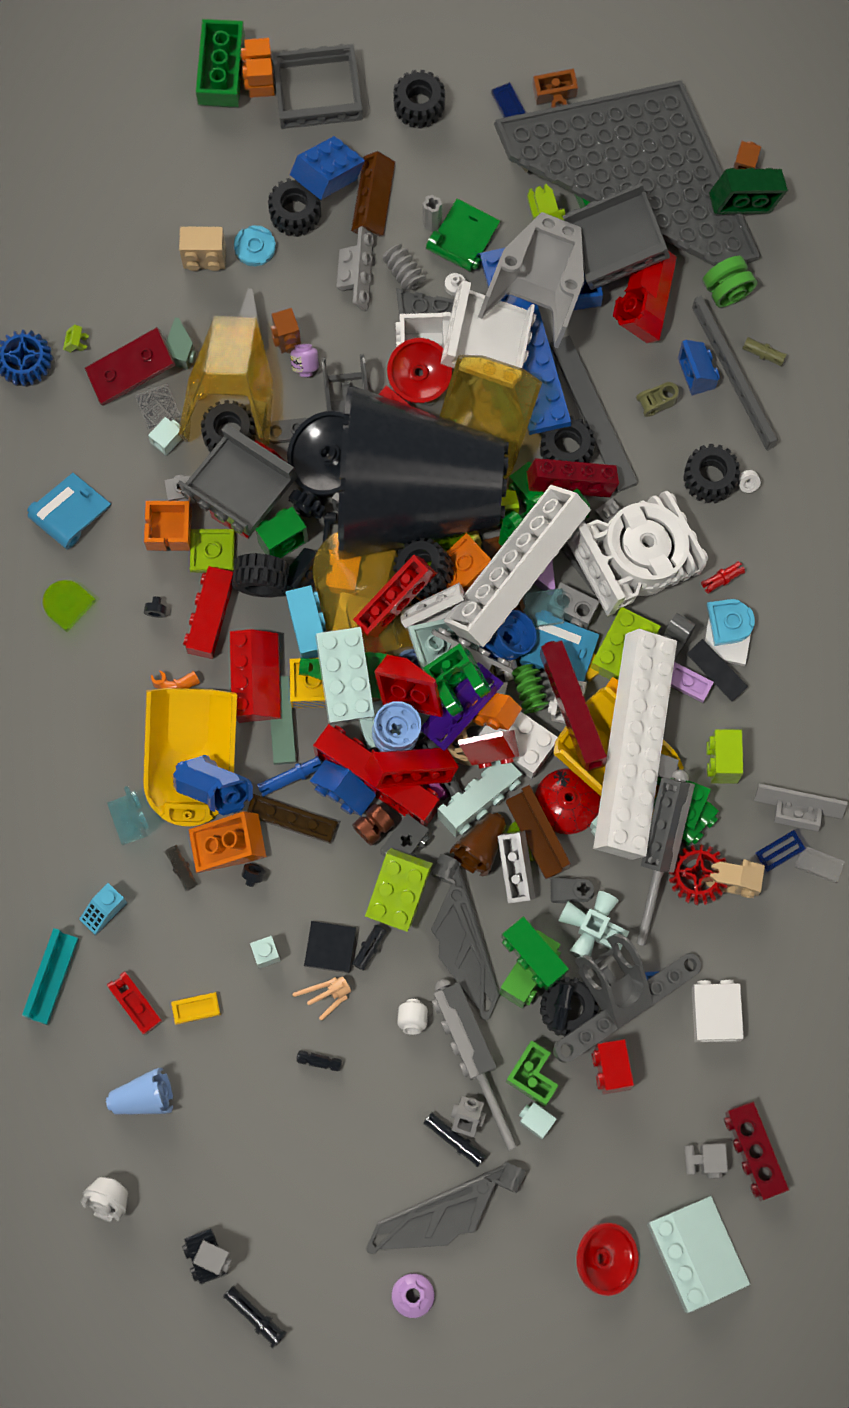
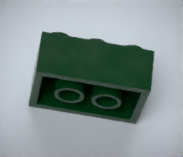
M729 168L723 172L709 191V196L714 214H770L787 193L788 189L782 169Z

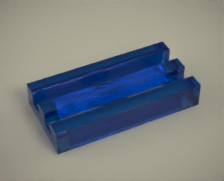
M795 830L757 851L756 855L768 873L805 851L806 848ZM791 837H794L795 840L764 858L762 856ZM796 844L799 845L798 849L768 866V861Z

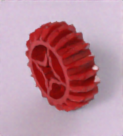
M703 844L700 845L699 850H696L695 845H691V852L684 848V856L678 854L677 860L679 862L676 861L674 873L669 872L670 875L674 876L669 879V882L675 884L672 890L674 892L679 891L678 897L680 899L687 895L686 903H690L691 899L694 898L695 905L699 904V899H703L704 905H707V898L710 897L715 902L716 897L714 894L722 896L723 892L720 888L727 889L728 885L715 882L709 889L701 891L706 882H713V879L710 878V874L713 871L704 867V859L713 864L718 862L726 863L727 861L725 858L719 859L721 855L719 851L712 855L713 847L711 846L707 851H704ZM697 859L693 867L683 870L688 862ZM701 865L702 873L705 876L699 879L698 884L695 873L697 874V871H700ZM681 877L692 880L694 882V890L687 888L682 883Z

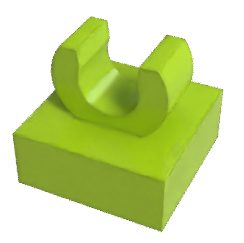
M74 324L66 331L64 351L71 353L75 349L83 351L87 348L86 345L80 342V339L87 340L89 335L81 333V326Z

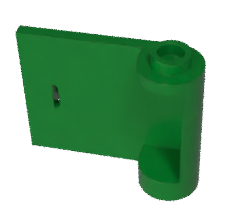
M457 198L439 230H435L431 234L426 250L469 272L473 269L477 270L481 263L480 253L484 252L501 221Z

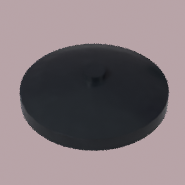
M324 411L306 419L296 429L288 446L287 463L293 466L298 477L295 482L301 488L312 492L316 496L329 497L333 496L336 492H340L341 447L345 415L339 411Z

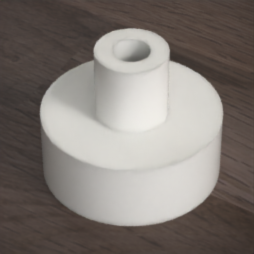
M458 273L448 275L445 279L446 292L455 296L457 288L463 280L465 281V278Z
M753 470L742 472L737 481L740 489L745 493L756 491L761 484L758 474Z
M516 660L509 661L511 663L509 666L513 670L518 667ZM495 666L497 675L504 674L505 681L514 679L511 673Z

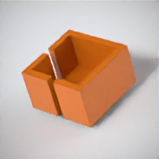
M269 38L245 39V48H241L245 90H249L250 98L275 96Z
M146 501L144 543L147 551H167V547H170L171 551H190L192 509L189 501Z

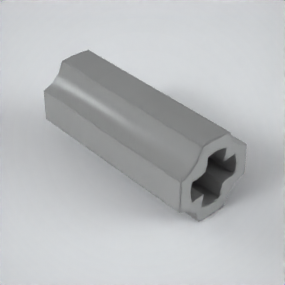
M430 195L423 202V225L425 229L433 232L439 230V226L442 224V203L440 198Z

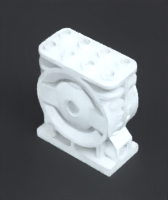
M668 491L662 492L659 497L656 495L650 497L647 502L643 500L624 507L608 523L595 520L586 524L584 521L580 523L567 541L607 617L615 614L618 609L633 603L637 596L653 595L662 591L670 584L674 586L680 580L686 581L690 576H698L705 568L706 561L708 560L707 553L704 549H701L697 541L696 533L690 529L685 514L680 511L675 496ZM625 526L626 531L623 534L620 546V534L622 528ZM642 543L648 544L650 548L645 547ZM672 543H673V545H674V550L672 551L673 556H672L671 560L669 561V559H668L667 557H668L669 554H670L671 546H672Z

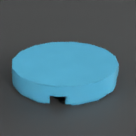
M253 225L239 231L235 237L234 249L237 258L242 263L256 267L264 265L271 260L275 254L276 244L272 233L268 229Z

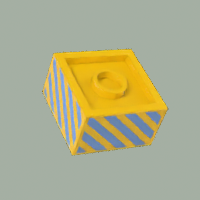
M300 658L290 659L291 707H326L322 680L311 676L299 675ZM309 663L308 672L312 671L313 665L311 663Z

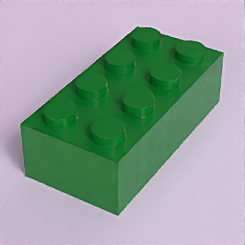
M202 19L196 81L198 105L239 107L243 64L241 48H244L245 40L243 21Z

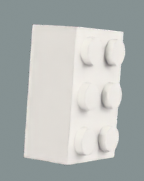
M520 711L514 724L509 729L515 731L519 756L513 757L514 762L511 763L523 774L533 779L553 752L555 740L558 737ZM486 725L478 736L509 730L500 728L495 730Z

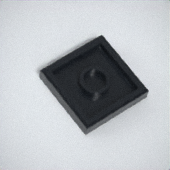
M311 921L304 967L349 973L356 928Z

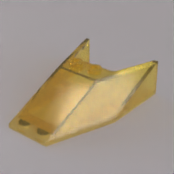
M214 316L188 379L178 435L185 442H189L191 416L198 400L205 399L209 394L247 396L258 436L264 445H269L274 382L257 318Z

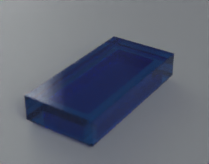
M510 82L491 90V94L504 118L526 113Z

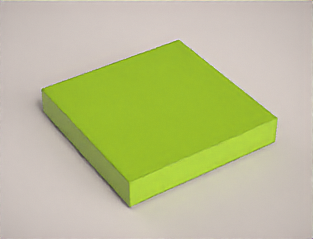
M191 529L190 573H206L208 566L234 572V529Z

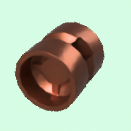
M376 803L366 811V817L361 816L352 824L356 832L371 846L381 838V832L386 833L395 825L390 816Z

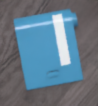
M72 473L38 502H33L27 509V517L68 550L77 543L81 536V531L111 506V503L76 474Z
M548 611L536 613L533 621L537 635L536 643L530 652L521 656L520 664H533V669L544 668L540 658L541 646L550 641L558 642L562 640L577 680L584 682L599 634L555 618Z

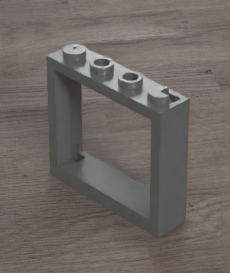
M340 44L330 47L320 46L312 49L300 48L293 51L282 50V52L272 53L281 129L363 120L354 44ZM349 61L354 103L285 111L280 68Z

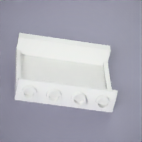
M463 280L456 290L440 364L513 388L518 381L521 382L524 376L525 369H522L528 357L526 347L532 337L530 327L534 324L536 314L533 313L535 305L532 304L526 310L499 301L482 319L478 318L486 295L471 291V283Z

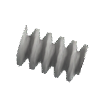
M398 244L384 254L383 261L387 264L388 269L392 271V275L396 277V281L401 284V288L410 291L422 284L426 279V275H420L422 270L421 268H416L417 262H411L413 256L407 255L408 249H401L402 245Z

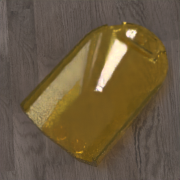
M459 355L440 416L503 438L505 442H509L508 455H504V457H508L507 476H503V478L507 479L516 464L542 382L525 369L483 355Z
M338 532L324 541L314 559L313 579L327 632L359 627L353 618L395 574L393 571V566L396 565L394 559L398 557L395 549L340 560L338 555ZM401 612L377 637L367 635L361 629L365 652L385 653L413 647L408 629L401 622Z

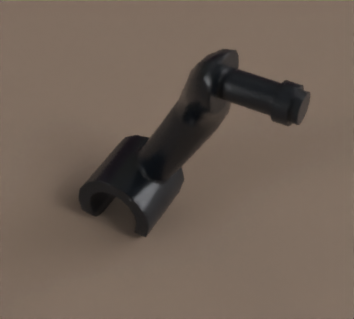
M327 512L324 517L323 545L327 555H331L334 551L329 536L330 525L336 524L337 514L335 512Z

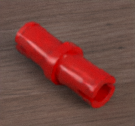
M737 561L735 564L726 569L718 570L715 575L702 581V587H707L705 592L709 594L711 591L722 585H728L731 580L744 574V567L739 568L742 564Z

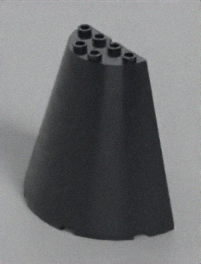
M355 386L348 387L340 463L341 481L338 508V555L340 560L404 547L403 545L406 543L411 544L412 540L415 539L417 541L420 538L436 540L500 525V519L505 518V506H501L502 497L506 498L507 479L503 478V476H507L508 457H504V455H508L509 442H505L503 438L364 389Z

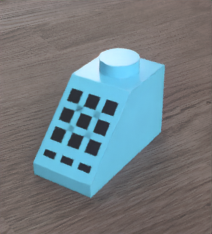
M107 883L92 898L79 920L91 932L97 935L127 904V901Z

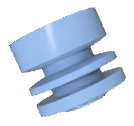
M393 701L385 704L378 710L372 727V739L375 746L381 752L412 750L421 731V719L418 712L405 702ZM392 729L395 731L400 730L399 735L397 733L392 734Z

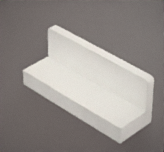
M458 583L401 611L403 626L407 628L446 618L455 605L464 600L465 591L461 584Z

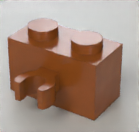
M574 68L533 76L532 86L536 105L552 102L551 108L556 107V104L567 105L565 99L577 97L578 85Z

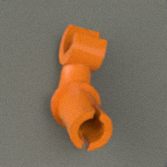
M160 670L161 680H155L153 675H151L152 684L157 689H189L200 684L194 671L178 680L173 679V681H168L165 673Z

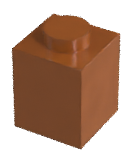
M741 141L734 168L755 169L761 146L751 141Z

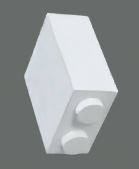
M709 980L697 981V985L692 987L695 1043L741 1041L743 1039L740 983L734 984V980H721L720 984H711Z

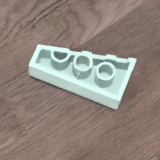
M500 760L494 762L491 767L482 772L480 780L475 778L468 783L464 789L466 792L463 794L457 792L451 797L447 807L442 804L438 808L437 818L454 837L459 834L462 836L471 829L472 826L470 824L473 821L483 819L488 814L487 809L490 806H497L504 800L505 797L503 795L507 791L513 792L520 786L522 774L512 763L501 764Z

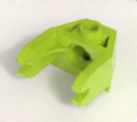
M547 184L544 185V190L540 186L535 188V192L532 188L528 190L527 200L533 220L543 212L564 221L562 216L565 215V209H558L553 190Z

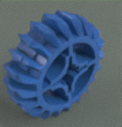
M23 329L21 334L14 331V336L12 337L6 334L7 341L0 340V375L2 377L5 376L7 382L12 380L14 385L21 382L24 387L27 381L31 385L34 384V379L41 381V374L47 376L46 369H51L50 361L53 360L50 354L52 350L48 346L47 340L42 339L40 334L35 335L32 330L28 334ZM27 346H32V347L36 348L37 350H39L40 352H35L34 350H29V349L27 348ZM7 364L19 366L20 370H15Z

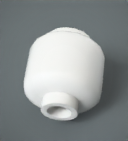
M408 999L399 1006L397 1024L405 1034L416 1035L426 1028L428 1009L418 999Z

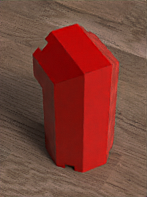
M669 252L670 258L631 273L628 287L624 290L626 294L623 298L619 296L615 302L613 317L620 326L645 343L660 341L677 258L671 252Z

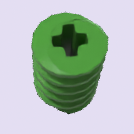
M533 664L522 665L515 668L512 672V675L515 676L514 682L518 685L516 688L517 692L521 693L519 700L523 701L521 707L525 709L523 712L525 714L540 711L549 705V702H542V699L547 697V694L539 692L545 687L544 685H537L542 680V677H535V674L539 673L540 669H533Z

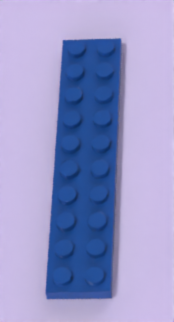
M505 248L480 253L488 288ZM511 294L505 295L500 300L526 310L534 304ZM534 304L533 312L536 314L534 324L530 327L532 337L526 347L528 357L522 369H525L524 376L521 382L518 381L515 384L529 435L571 426V419L537 304Z

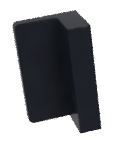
M303 548L289 566L287 586L294 590L311 585L313 589L328 570L330 564L319 552Z

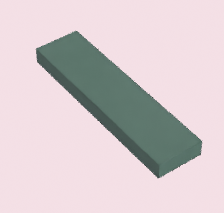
M289 676L280 677L281 719L270 720L274 765L296 763Z

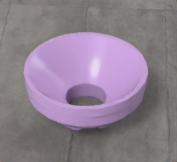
M408 1274L401 1277L395 1283L392 1290V1302L395 1309L403 1316L409 1318L421 1317L433 1305L434 1290L431 1283L425 1277L418 1274ZM411 1288H415L420 1292V1299L416 1303H410L406 1299V1292Z

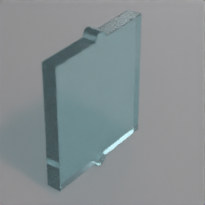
M563 589L525 594V609L523 612L532 620L535 628L564 623V608L566 605L563 603Z

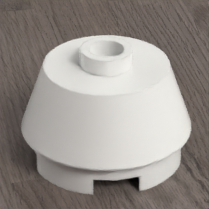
M99 1177L83 1192L82 1206L84 1208H87V1206L91 1207L95 1211L93 1215L100 1219L111 1222L112 1218H115L119 1221L120 1217L126 1212L128 1191L114 1179Z

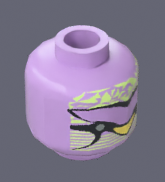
M311 344L296 345L295 349L291 351L292 370L300 373L301 377L311 376L312 372L319 368L318 352Z

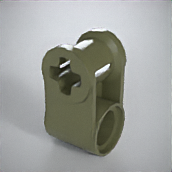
M666 382L652 389L642 391L636 396V399L644 409V416L650 417L674 406L677 402L679 390L676 384ZM665 392H670L674 396L668 398L665 397L663 394Z

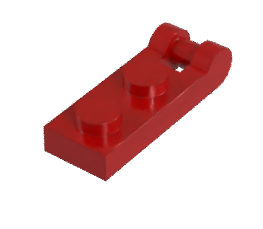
M125 971L120 974L117 980L106 984L143 1035L162 1022ZM126 984L129 989L121 993L119 989Z

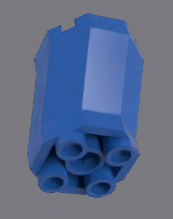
M207 755L179 762L176 765V771L173 773V783L176 792L208 804L211 811L215 812L217 810L223 816L241 811L244 807L243 803L253 798V785L249 779L218 767L217 763Z

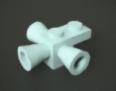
M598 891L594 910L589 909L587 915L569 901L567 902L559 922L580 927L578 933L581 934L569 953L577 958L583 955L591 957L594 942L611 949L612 947L606 938L616 933L622 934L627 938L629 931L609 922L610 918L607 917L619 902L616 897L606 892ZM618 943L619 950H621V948H622V946H623V945L620 944V943Z

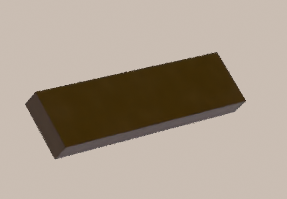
M253 794L247 812L259 814L260 821L331 844L338 824L337 821Z

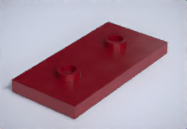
M156 327L85 367V370L100 404L104 406L174 367L176 364L160 329Z

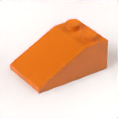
M243 811L188 829L196 873L245 864L266 857L259 814Z

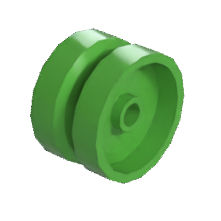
M742 256L727 258L711 268L703 277V284L709 292H713L712 299L719 308L737 303L748 296L757 286V280L752 272L747 271L748 265Z

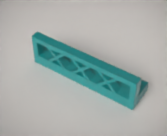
M53 928L22 1016L26 1019L45 1025L49 1024L79 941L77 937L64 934L59 929Z

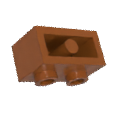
M288 308L271 314L273 326H270L273 334L272 339L275 347L280 348L281 354L285 352L291 353L296 345L301 344L300 331L293 310Z

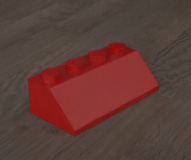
M254 629L230 631L231 692L237 694L236 721L243 723L281 719L279 634Z

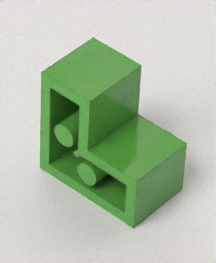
M531 1040L507 1078L506 1083L543 1107H546L558 1087V1084L539 1073L551 1052Z

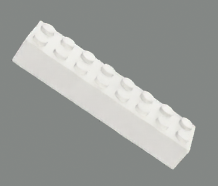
M550 485L466 591L464 600L457 603L443 621L459 637L484 647L491 640L497 629L505 622L511 611L519 604V601L526 592L531 589L540 574L545 571L547 565L559 553L565 542L571 538L576 528L585 520L587 514L591 511L588 505L577 493Z

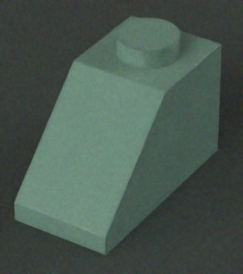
M175 317L166 345L176 364L175 367L188 370L190 364L195 362L197 352L194 350L193 342L180 319Z

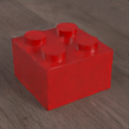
M625 1039L597 1044L591 1056L593 1066L598 1067L599 1073L596 1076L598 1090L602 1089L603 1095L630 1090L634 1084Z

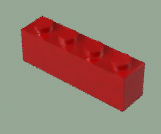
M208 566L207 572H203L200 585H203L201 593H197L195 598L197 608L195 613H191L189 625L191 626L190 633H186L183 646H186L188 654L208 659L214 658L233 589V571Z
M441 748L372 753L364 770L375 788L449 783L459 766L448 749L443 751Z

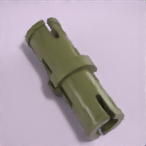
M750 337L747 338L743 346V350L759 356V359H766L779 366H782L787 355L771 348L767 343L762 344Z

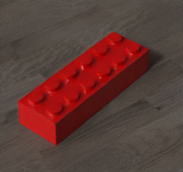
M328 724L313 744L315 756H318L323 762L327 760L349 769L376 794L375 797L402 816L405 817L408 814L427 827L438 811L440 801L438 794L428 787L424 789L420 785L375 788L364 767L371 754L376 753V751H368L360 740L347 737L345 735L346 732L337 725L333 727Z

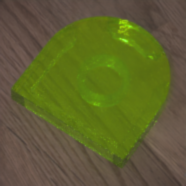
M60 580L53 583L47 588L43 596V608L46 614L65 632L96 602V599L85 589L70 580Z

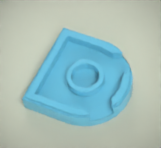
M736 599L707 602L714 646L739 643L749 637L755 625V617L750 607Z

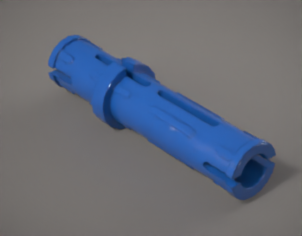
M318 756L302 764L297 763L295 767L262 783H258V788L262 796L265 797V795L299 779H306V776L319 769L321 762Z

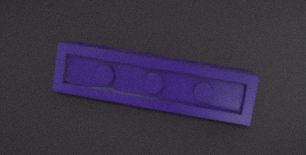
M479 662L477 665L488 685L494 681L490 687L491 692L481 698L472 687L469 679L466 678L454 689L463 707V711L453 717L442 702L444 715L442 717L431 715L421 726V731L443 751L448 748L504 684ZM446 734H448V735L445 737V739H444L442 742H440L441 739H442Z

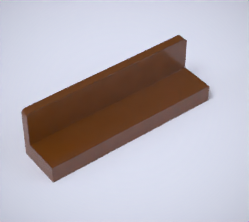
M376 151L363 157L365 162L361 169L351 231L358 234L359 227L363 226L380 237L384 234L395 161Z
M530 785L521 788V793L507 799L506 805L519 830L525 831L527 845L544 878L549 879L569 869L571 863Z

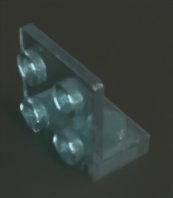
M128 786L124 787L127 796L107 802L122 845L147 837L146 829H149L146 817L142 811L139 812L138 810L142 808L139 797L135 790L131 791Z

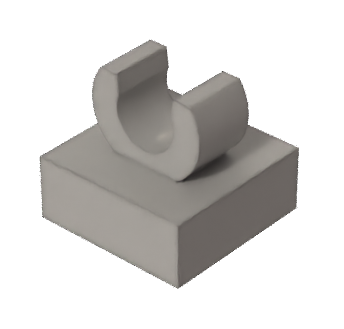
M611 498L596 509L595 514L601 521L608 523L622 509Z

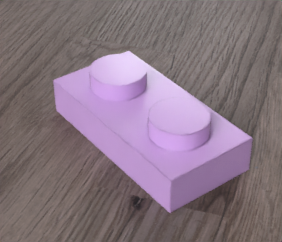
M674 662L671 687L703 703L714 682Z

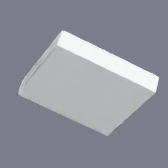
M708 618L704 641L725 663L745 666L751 634L739 643L714 646Z

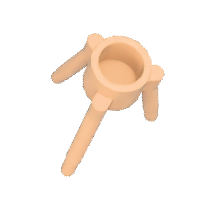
M342 976L338 979L334 977L329 981L294 992L292 995L296 997L327 987V991L307 1002L308 1005H311L329 995L334 999L338 997L319 1017V1020H323L340 1003L348 999L346 995L351 992V989Z

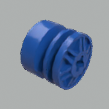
M512 610L505 619V622L493 634L491 640L484 647H480L491 652L490 657L496 660L499 657L507 661L515 660L530 652L535 646L537 639L536 628L526 614L519 610Z

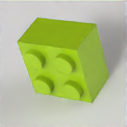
M715 729L712 736H709V742H706V755H710L709 763H707L706 772L707 777H711V783L737 784L743 775L742 730Z

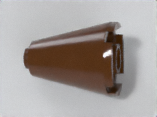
M498 813L487 814L452 846L450 854L454 852L455 856L453 858L461 863L460 866L470 873H474L475 870L481 872L479 876L488 875L499 848L498 836L504 834L506 829L504 817Z

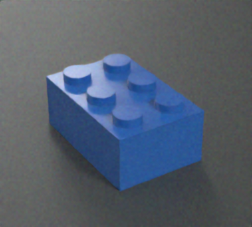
M333 136L297 155L290 176L322 200L356 181L365 160L358 153L347 147L340 139Z

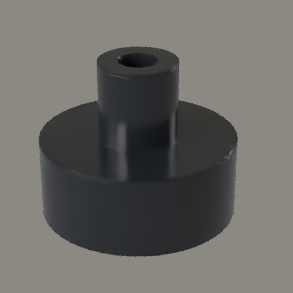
M153 596L152 602L145 603L144 614L150 617L163 618L166 615L167 607L161 604V597Z
M247 863L244 865L241 875L246 879L245 884L253 887L255 883L263 881L266 871L257 864Z

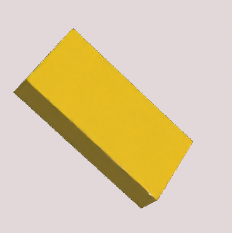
M216 992L171 1002L175 1025L221 1016Z

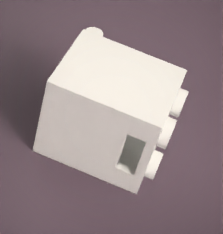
M451 313L400 314V322H396V347L409 339L426 338L438 343L444 349Z

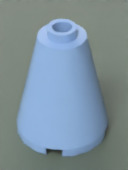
M155 1068L110 1091L109 1097L106 1098L108 1110L114 1114L171 1113L173 1105L169 1106V1099H173V1093L167 1074L161 1073L163 1068Z

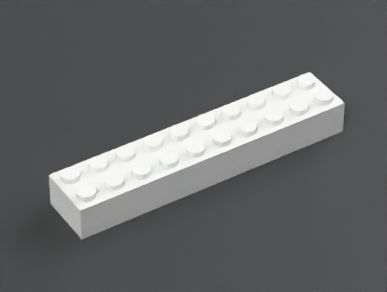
M642 629L625 634L593 846L595 850L631 860L646 857L677 645L676 640Z

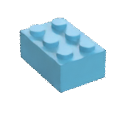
M311 585L286 591L287 603L301 658H318L315 635L316 633L326 631L323 613L319 612L321 608L318 593L312 591Z

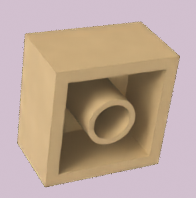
M180 227L179 251L184 269L191 271L198 269H209L211 271L225 269L226 243L223 227Z

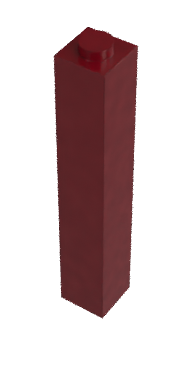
M563 641L547 642L541 646L540 658L581 766L586 771L604 767L607 756Z

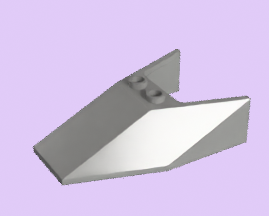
M541 212L503 250L478 318L482 319L505 295H514L551 310L554 347L558 348L584 282L581 227Z

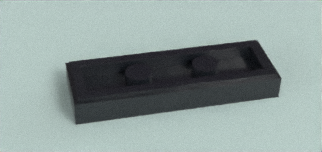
M703 639L686 654L731 702L748 687Z

